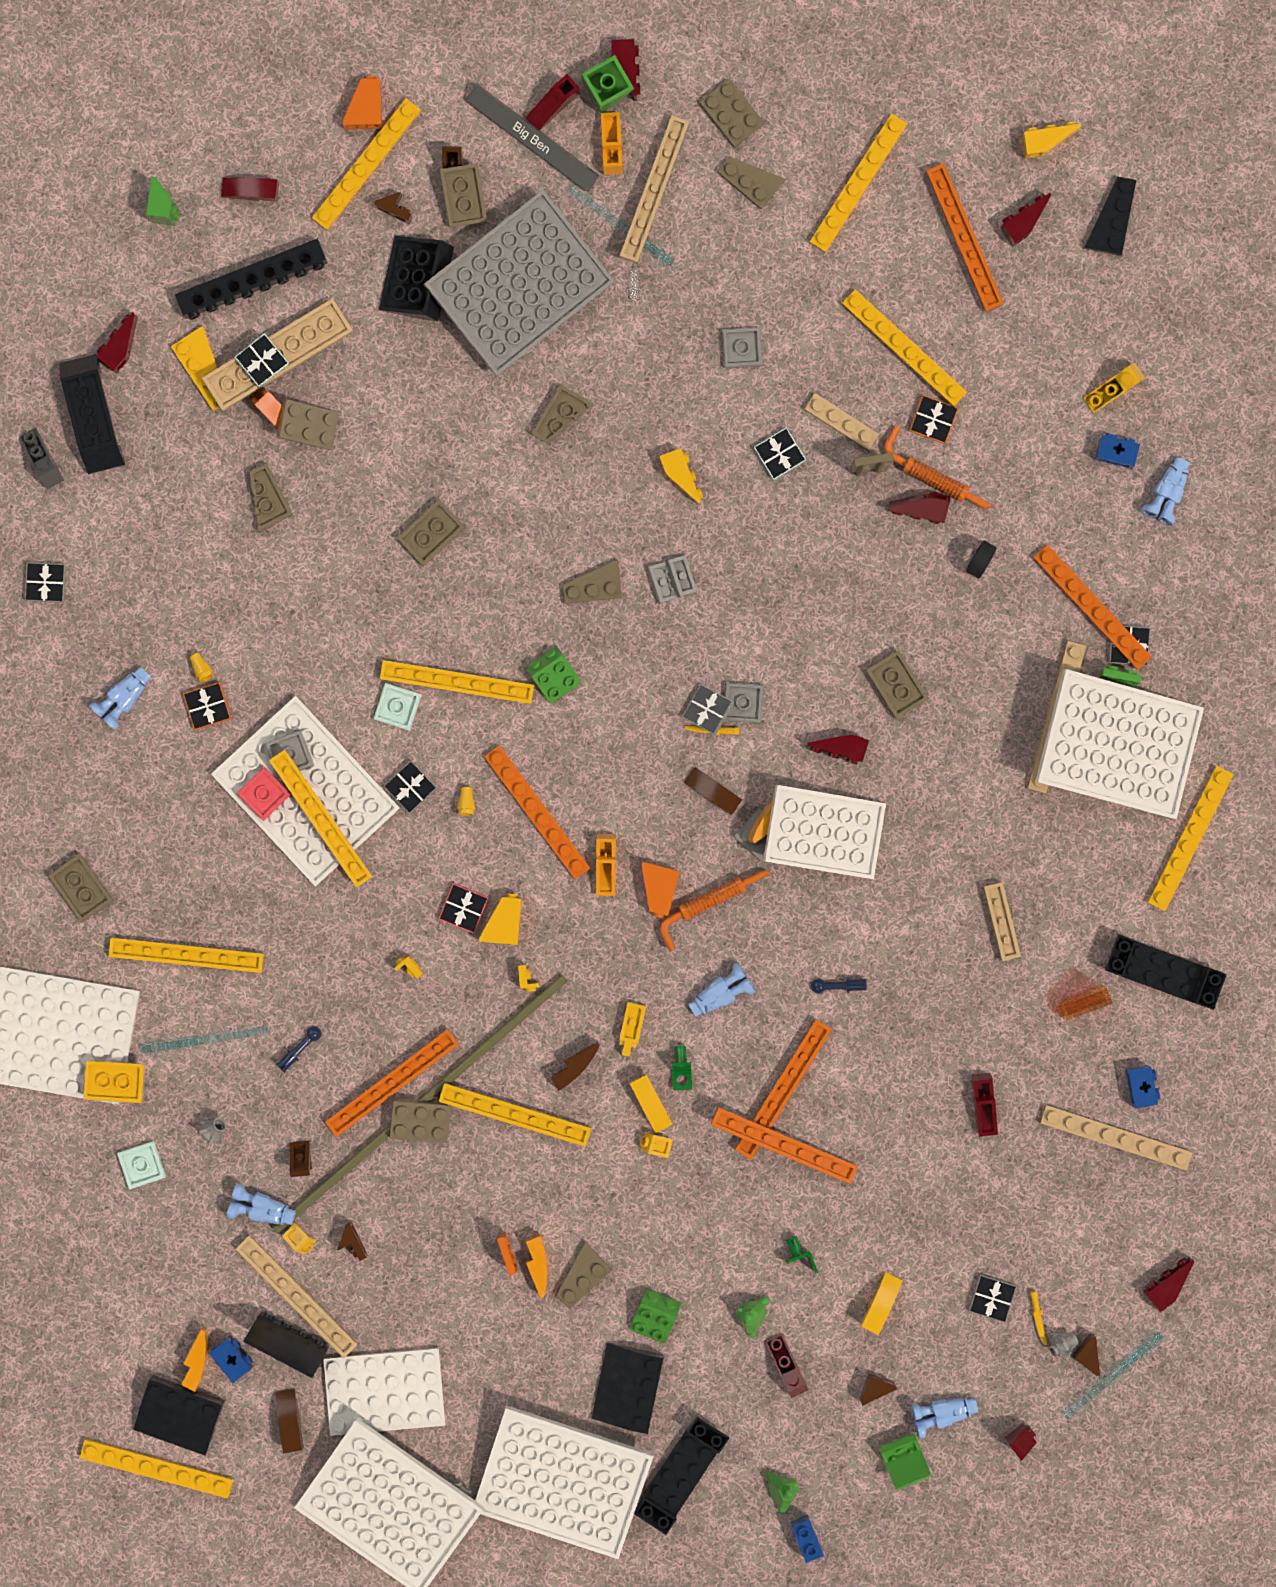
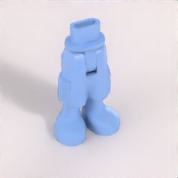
M1176 457L1174 463L1170 464V467L1167 469L1162 480L1157 483L1154 490L1156 498L1152 503L1142 506L1141 512L1144 515L1152 518L1157 517L1162 503L1166 499V506L1160 513L1158 520L1166 525L1173 526L1175 522L1173 509L1175 505L1180 504L1189 474L1187 469L1190 463Z
M141 667L135 672L132 671V674H129L121 682L108 690L106 693L108 698L101 703L92 702L88 706L102 718L107 710L114 703H117L114 710L103 718L114 730L119 727L118 718L123 711L128 712L133 707L136 699L142 693L145 686H147L146 682L151 678Z
M738 962L732 965L730 975L725 979L720 976L709 984L710 986L700 992L697 997L695 996V1000L688 1004L696 1017L702 1013L707 1014L706 1012H711L721 1006L729 1005L736 1001L735 996L740 993L752 995L756 992L748 978L744 979L737 986L731 989L728 988L729 985L746 976Z
M237 1183L235 1185L232 1199L250 1202L253 1207L232 1201L227 1211V1218L234 1219L240 1214H247L251 1221L259 1223L293 1224L296 1210L289 1209L288 1205L273 1200L262 1193L257 1192V1194L252 1195L245 1190L242 1184Z
M966 1397L949 1400L941 1399L932 1401L931 1406L925 1407L917 1403L910 1405L919 1439L925 1438L927 1429L936 1425L938 1429L949 1427L953 1423L971 1417V1414L979 1412L975 1397L971 1399ZM934 1414V1417L922 1419L923 1416Z

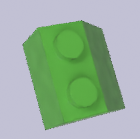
M615 55L581 74V81L600 113L619 103L634 90Z
M151 177L146 215L152 223L175 226L176 221L180 219V209H178L156 177Z

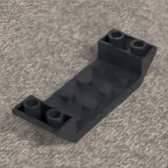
M97 354L59 363L60 380L78 450L88 474L126 465L112 423L100 376L102 371L99 360L96 357Z
M1117 934L1105 967V971L1212 1010L1215 1009L1227 975L1226 973L1183 959Z
M697 1416L686 1428L646 1489L634 1515L667 1535L677 1520V1514L716 1454H720L730 1437Z

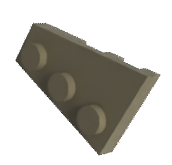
M729 157L718 170V173L760 209L766 205L786 181L785 178Z
M560 384L531 434L549 444L594 404Z
M267 463L250 471L258 532H261L291 517L293 513Z
M618 559L563 584L565 604L622 598Z
M587 1242L584 1243L556 1294L568 1309L573 1307L612 1271Z

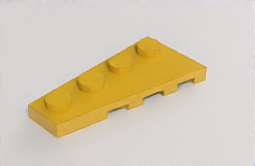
M201 326L172 345L171 348L212 410L215 411L220 406L202 380V377L216 370L218 366L205 329Z

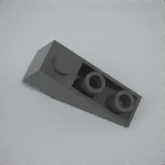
M37 428L20 436L19 438L35 473L48 490L64 481Z

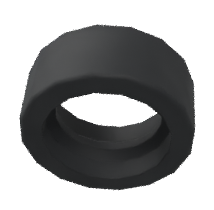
M984 540L971 559L966 572L979 579L993 558L997 547Z

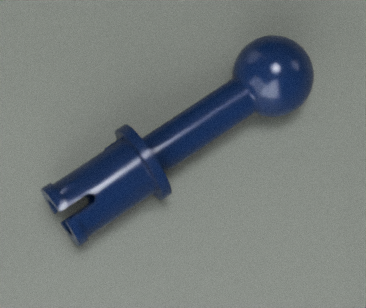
M846 978L845 982H824L822 979H815L811 983V989L816 994H821L825 990L847 989V993H850V991H866L867 980Z
M316 1026L309 1027L306 1031V1037L291 1052L287 1050L288 1053L276 1065L285 1073L296 1060L299 1061L297 1056L312 1041L320 1039L321 1030Z

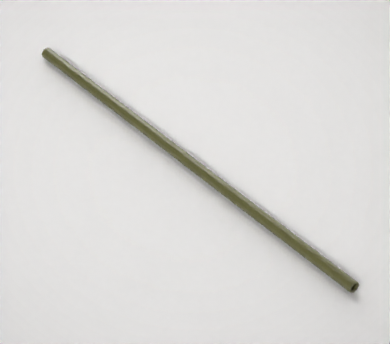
M561 974L417 1101L430 1102L442 1092L444 1083L451 1084L568 981ZM391 1123L292 1208V1210H296L294 1219L388 1139ZM274 1224L272 1229L278 1234L289 1224Z

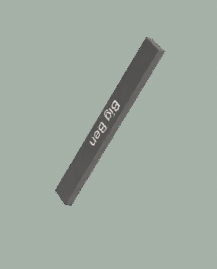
M475 84L466 99L467 102L588 192L599 177L596 172L479 84Z

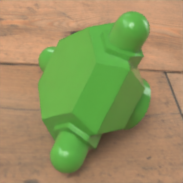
M766 1296L757 1301H749L747 1304L741 1303L736 1312V1317L740 1319L742 1326L751 1338L756 1336V1330L762 1326L766 1316V1306L770 1302Z
M768 1471L765 1474L770 1484L768 1489L773 1501L779 1505V1512L784 1513L799 1492V1486L794 1478L788 1479L786 1476H778Z

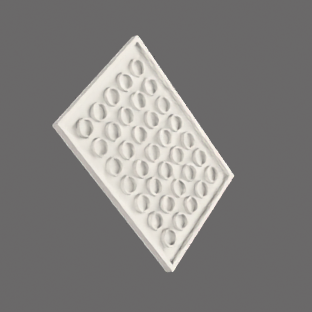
M1063 669L1035 782L1171 819H1177L1204 708Z
M295 696L211 775L316 887L340 863L294 796L291 795L263 821L236 794L263 767H266L290 792L283 780L277 778L274 767L269 761L270 756L265 746L266 742L302 730L315 766L302 770L301 773L354 850L393 816L400 807L299 698Z
M0 966V1084L84 1098L87 1060L128 1063L140 991ZM100 1101L120 1105L121 1103L115 1101Z
M506 1405L475 1501L484 1506L481 1515L619 1559L654 1453Z
M357 1418L294 1508L404 1586L428 1587L479 1517L484 1506Z

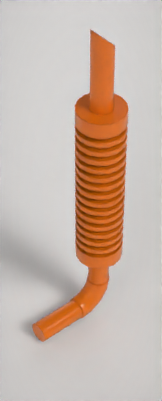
M897 426L892 428L885 441L884 452L885 454L893 452L894 462L904 466L903 472L906 474L909 472L910 476L913 474V477L916 476V479L920 478V481L923 480L924 483L926 481L927 485L930 483L929 486L933 485V488L937 487V490L940 489L941 492L943 490V493L947 492L946 495L951 494L950 497L954 496L953 498H957L960 502L966 499L983 509L994 507L989 502L968 492L969 486H962L963 483L959 484V481L956 482L955 479L953 481V478L949 479L950 476L945 477L946 474L942 475V472L939 473L938 470L936 472V469L932 470V467L928 468L929 465L925 466V463H919V460L915 461V458L911 456L907 460L897 455L893 451L892 446L901 429Z
M761 870L743 880L738 876L734 878V881L730 880V883L728 881L727 884L724 883V886L720 885V888H714V891L710 890V893L706 892V895L704 893L703 896L700 895V898L696 897V900L693 899V901H689L690 903L686 902V905H680V911L666 917L660 924V934L669 952L676 949L668 933V927L671 923L683 917L688 921L691 917L694 918V915L698 916V913L702 914V911L704 913L705 910L708 911V908L712 909V906H718V903L722 904V901L726 902V899L728 901L729 898L732 899V896L736 897V894L739 895V893L746 892V886L772 873Z

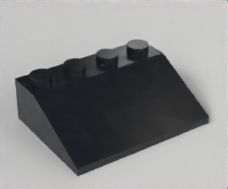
M395 236L379 310L422 320L438 321L441 306L426 289L424 283L451 263L454 247L443 240Z
M261 1311L243 1342L313 1378L329 1349L326 1346L327 1343L322 1339L316 1338L315 1340L309 1337L310 1334L305 1330L299 1329L298 1331L292 1328L293 1325L288 1321L282 1320L281 1322L275 1319L276 1316L271 1312L265 1311L264 1313Z
M607 1343L591 1419L629 1431L648 1434L664 1359L663 1354Z
M153 1375L147 1384L133 1430L206 1456L225 1400L197 1390L194 1392L183 1385Z

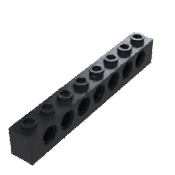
M317 238L179 292L175 296L183 316L186 319L193 320L200 317V313L205 311L211 313L218 310L220 305L225 304V306L234 304L238 298L243 297V299L252 297L256 291H267L272 288L271 285L277 283L279 285L289 282V278L294 276L300 278L307 275V271L312 269L314 271L321 270L328 262ZM310 256L311 260L309 263L303 264L301 263L302 257ZM292 263L293 267L291 270L285 271L283 270L284 265ZM271 269L274 270V276L267 278L266 272ZM250 277H257V282L255 284H248V279ZM232 284H239L237 291H230ZM221 291V296L218 299L212 298L213 292ZM197 298H203V303L200 306L194 304Z

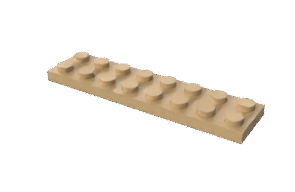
M332 298L268 337L288 361L289 365L260 388L235 358L202 377V380L221 410L225 411L353 333V330Z

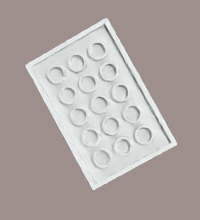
M775 785L763 861L874 879L886 803Z
M439 1348L349 1355L345 1358L342 1356L324 1358L330 1436L345 1435L357 1418L377 1432L446 1425Z

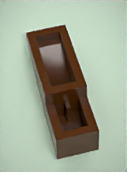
M696 767L684 782L730 815L734 813L743 800Z
M599 1042L564 1060L567 1068L551 1076L558 1091L569 1085L587 1068L600 1046Z
M295 1389L276 1392L283 1454L301 1451L304 1448Z

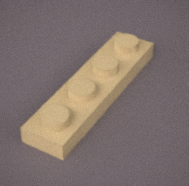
M816 393L805 408V411L868 451L879 436L877 432Z
M1003 882L983 886L1001 961L1021 957Z

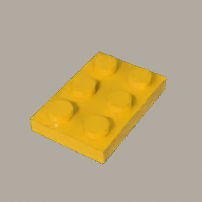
M87 1060L83 1099L143 1103L145 1064Z

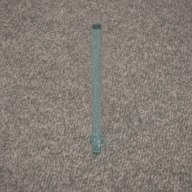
M572 186L569 193L625 234H628L630 229L628 225L576 187ZM646 239L644 247L656 255L659 261L662 260L671 266L674 259L667 255L664 249L660 250Z
M268 1027L164 1043L153 1042L151 1045L142 1046V1052H154L156 1054L163 1050L267 1035L269 1030Z
M1158 1332L1151 1339H1146L1147 1342L1063 1413L1065 1418L1069 1420L1151 1348L1157 1347L1156 1344L1164 1338L1162 1334Z

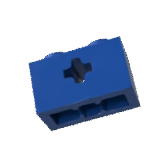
M1106 433L1099 439L1094 460L1132 469L1135 467L1140 444L1135 443L1136 440L1124 438V440L1117 439V436L1114 434ZM1117 446L1122 451L1119 454H1116V450H1114Z
M1149 1065L1126 1069L1132 1107L1137 1109L1158 1105L1160 1093L1154 1084V1081L1157 1080L1155 1069H1152ZM1143 1082L1148 1085V1087H1145V1091L1140 1089Z
M229 1336L210 1351V1355L233 1384L253 1368V1360L247 1353L244 1354L242 1352L240 1342L236 1338L232 1339ZM235 1355L237 1357L235 1361L229 1360L231 1356Z
M809 1515L791 1521L792 1530L805 1562L808 1563L823 1557V1550Z

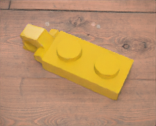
M627 1002L619 1038V1045H624L623 1056L629 1057L631 1047L636 1048L639 1042L646 1010L644 1005Z

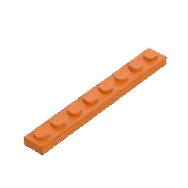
M943 163L926 170L927 177L985 312L1002 306L1004 302L945 164Z
M1049 545L1045 546L1033 557L1039 566L1105 637L1113 643L1136 670H1139L1152 658L1146 649Z
M500 745L485 755V759L576 880L590 869L589 865Z
M817 1019L814 1020L752 1121L771 1129L832 1031L830 1027ZM741 1138L735 1150L752 1160L760 1146Z
M447 1029L325 1121L333 1134L338 1137L458 1046L459 1042Z
M718 1106L710 1122L711 1126L851 1184L858 1168L857 1165Z

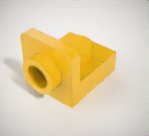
M403 955L395 962L397 965L394 968L395 971L406 965L407 968L405 970L412 978L415 976L418 979L425 973L410 955L407 958Z
M526 964L518 965L520 989L524 988V992L536 991V987H539V982L528 983V980H531L530 968H526Z
M645 1132L641 1138L640 1150L648 1154L668 1158L673 1139Z
M296 1222L282 1236L296 1252L301 1254L308 1253L317 1241L314 1237L309 1236Z

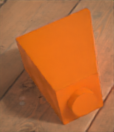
M366 76L365 79H360L343 119L345 130L383 128L382 84L380 78Z
M263 387L256 391L249 399L278 429L282 405Z
M642 862L649 911L653 912L652 916L663 919L664 915L668 916L680 871Z

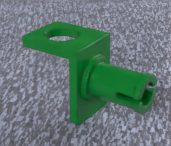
M675 1046L676 1063H672L673 1090H692L691 1062H687L686 1046ZM681 1075L688 1078V1083L684 1086H680L677 1083V1078Z
M792 1237L794 1246L791 1239L785 1240L792 1254L791 1259L787 1260L786 1263L789 1264L809 1256L815 1273H818L811 1253L802 1251L798 1237Z

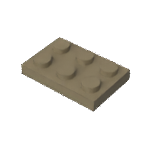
M730 78L699 102L734 148L765 125L764 121Z
M478 163L440 169L449 226L456 227L487 222Z
M284 399L277 438L332 450L339 412Z
M893 452L855 458L850 466L851 474L856 473V476L868 474L871 470H875V473L887 471L894 461Z
M439 499L397 539L424 567L465 529V526Z
M899 650L866 670L895 719L929 699Z
M78 854L48 875L81 923L114 901L82 854Z
M393 1099L389 1138L447 1143L451 1105Z

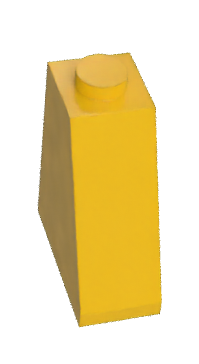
M507 893L506 897L501 898L479 937V942L518 945L522 898H518V894Z

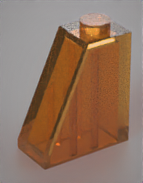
M1097 984L1057 1001L1059 1006L1056 1009L1060 1017L1069 1020L1113 1004L1106 986Z

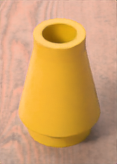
M200 653L190 656L189 659L192 663L196 679L200 683L210 680L214 676L212 673L213 669L201 657Z
M470 787L461 788L457 806L458 815L473 816L474 811H476L472 788Z

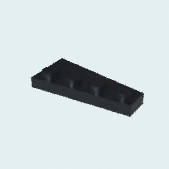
M1124 177L1116 178L1084 249L1118 256L1122 255L1136 180Z

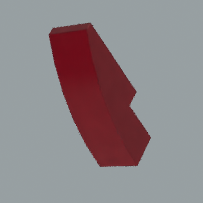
M223 178L221 198L277 202L279 181L268 178Z
M991 1073L971 1075L978 1136L998 1135L996 1102Z

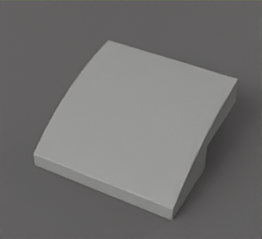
M686 555L647 567L658 604L697 592Z

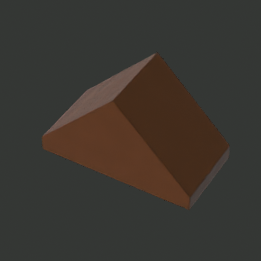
M442 146L443 169L463 166L462 147Z
M1089 1334L1072 1356L1093 1374L1100 1376L1096 1336Z
M868 1373L860 1396L862 1406L897 1390L895 1383Z

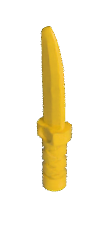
M684 726V729L689 731L709 733L698 726ZM720 727L716 736H720V734L739 735V727Z
M1037 1291L1030 1292L1033 1305L1032 1316L1035 1319L1039 1338L1046 1346L1047 1340L1041 1318L1043 1312L1040 1309Z

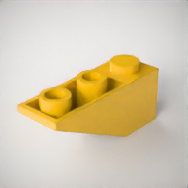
M1068 122L1060 127L1048 125L1045 129L1038 130L1037 127L1026 129V132L1022 135L1025 159L1045 156L1078 132L1081 124Z
M1133 363L1083 399L1092 412L1096 413L1146 378L1136 363Z
M680 448L659 456L666 477L696 504L700 505V499L703 498L700 488L695 487L694 481H696V476L693 469L689 471L687 463H690L687 453L682 452Z

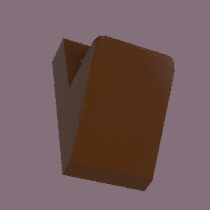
M401 192L374 202L376 209L409 225L413 219L409 209L403 206L397 207L402 198Z
M291 1142L290 1177L309 1176L312 1169L310 1142Z
M350 1221L345 1226L337 1251L351 1244L350 1250L354 1258L358 1257L359 1261L367 1258L368 1254L352 1221Z

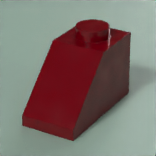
M1021 1424L1005 1436L1006 1441L1021 1461L1037 1443L1034 1439L1036 1436L1035 1432L1030 1426L1026 1428L1024 1424Z

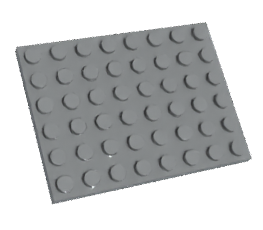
M542 190L424 283V286L494 375L498 376L615 281L546 192Z

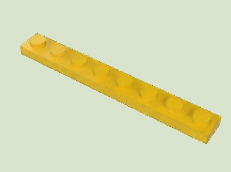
M405 98L314 214L312 219L327 231L421 113L420 108Z
M891 113L810 240V244L824 253L827 252L908 123Z
M856 289L843 301L842 305L950 405L955 407L967 394L965 389Z
M385 660L382 662L380 674L381 680L532 704L535 686Z
M286 749L269 760L356 888L373 876Z
M1215 766L1147 903L1166 911L1234 774Z
M110 938L108 956L262 973L264 953L122 938Z
M444 1083L439 1102L584 1147H586L591 1132V1127L448 1083Z
M90 1439L84 1440L80 1459L227 1499L229 1498L234 1478Z

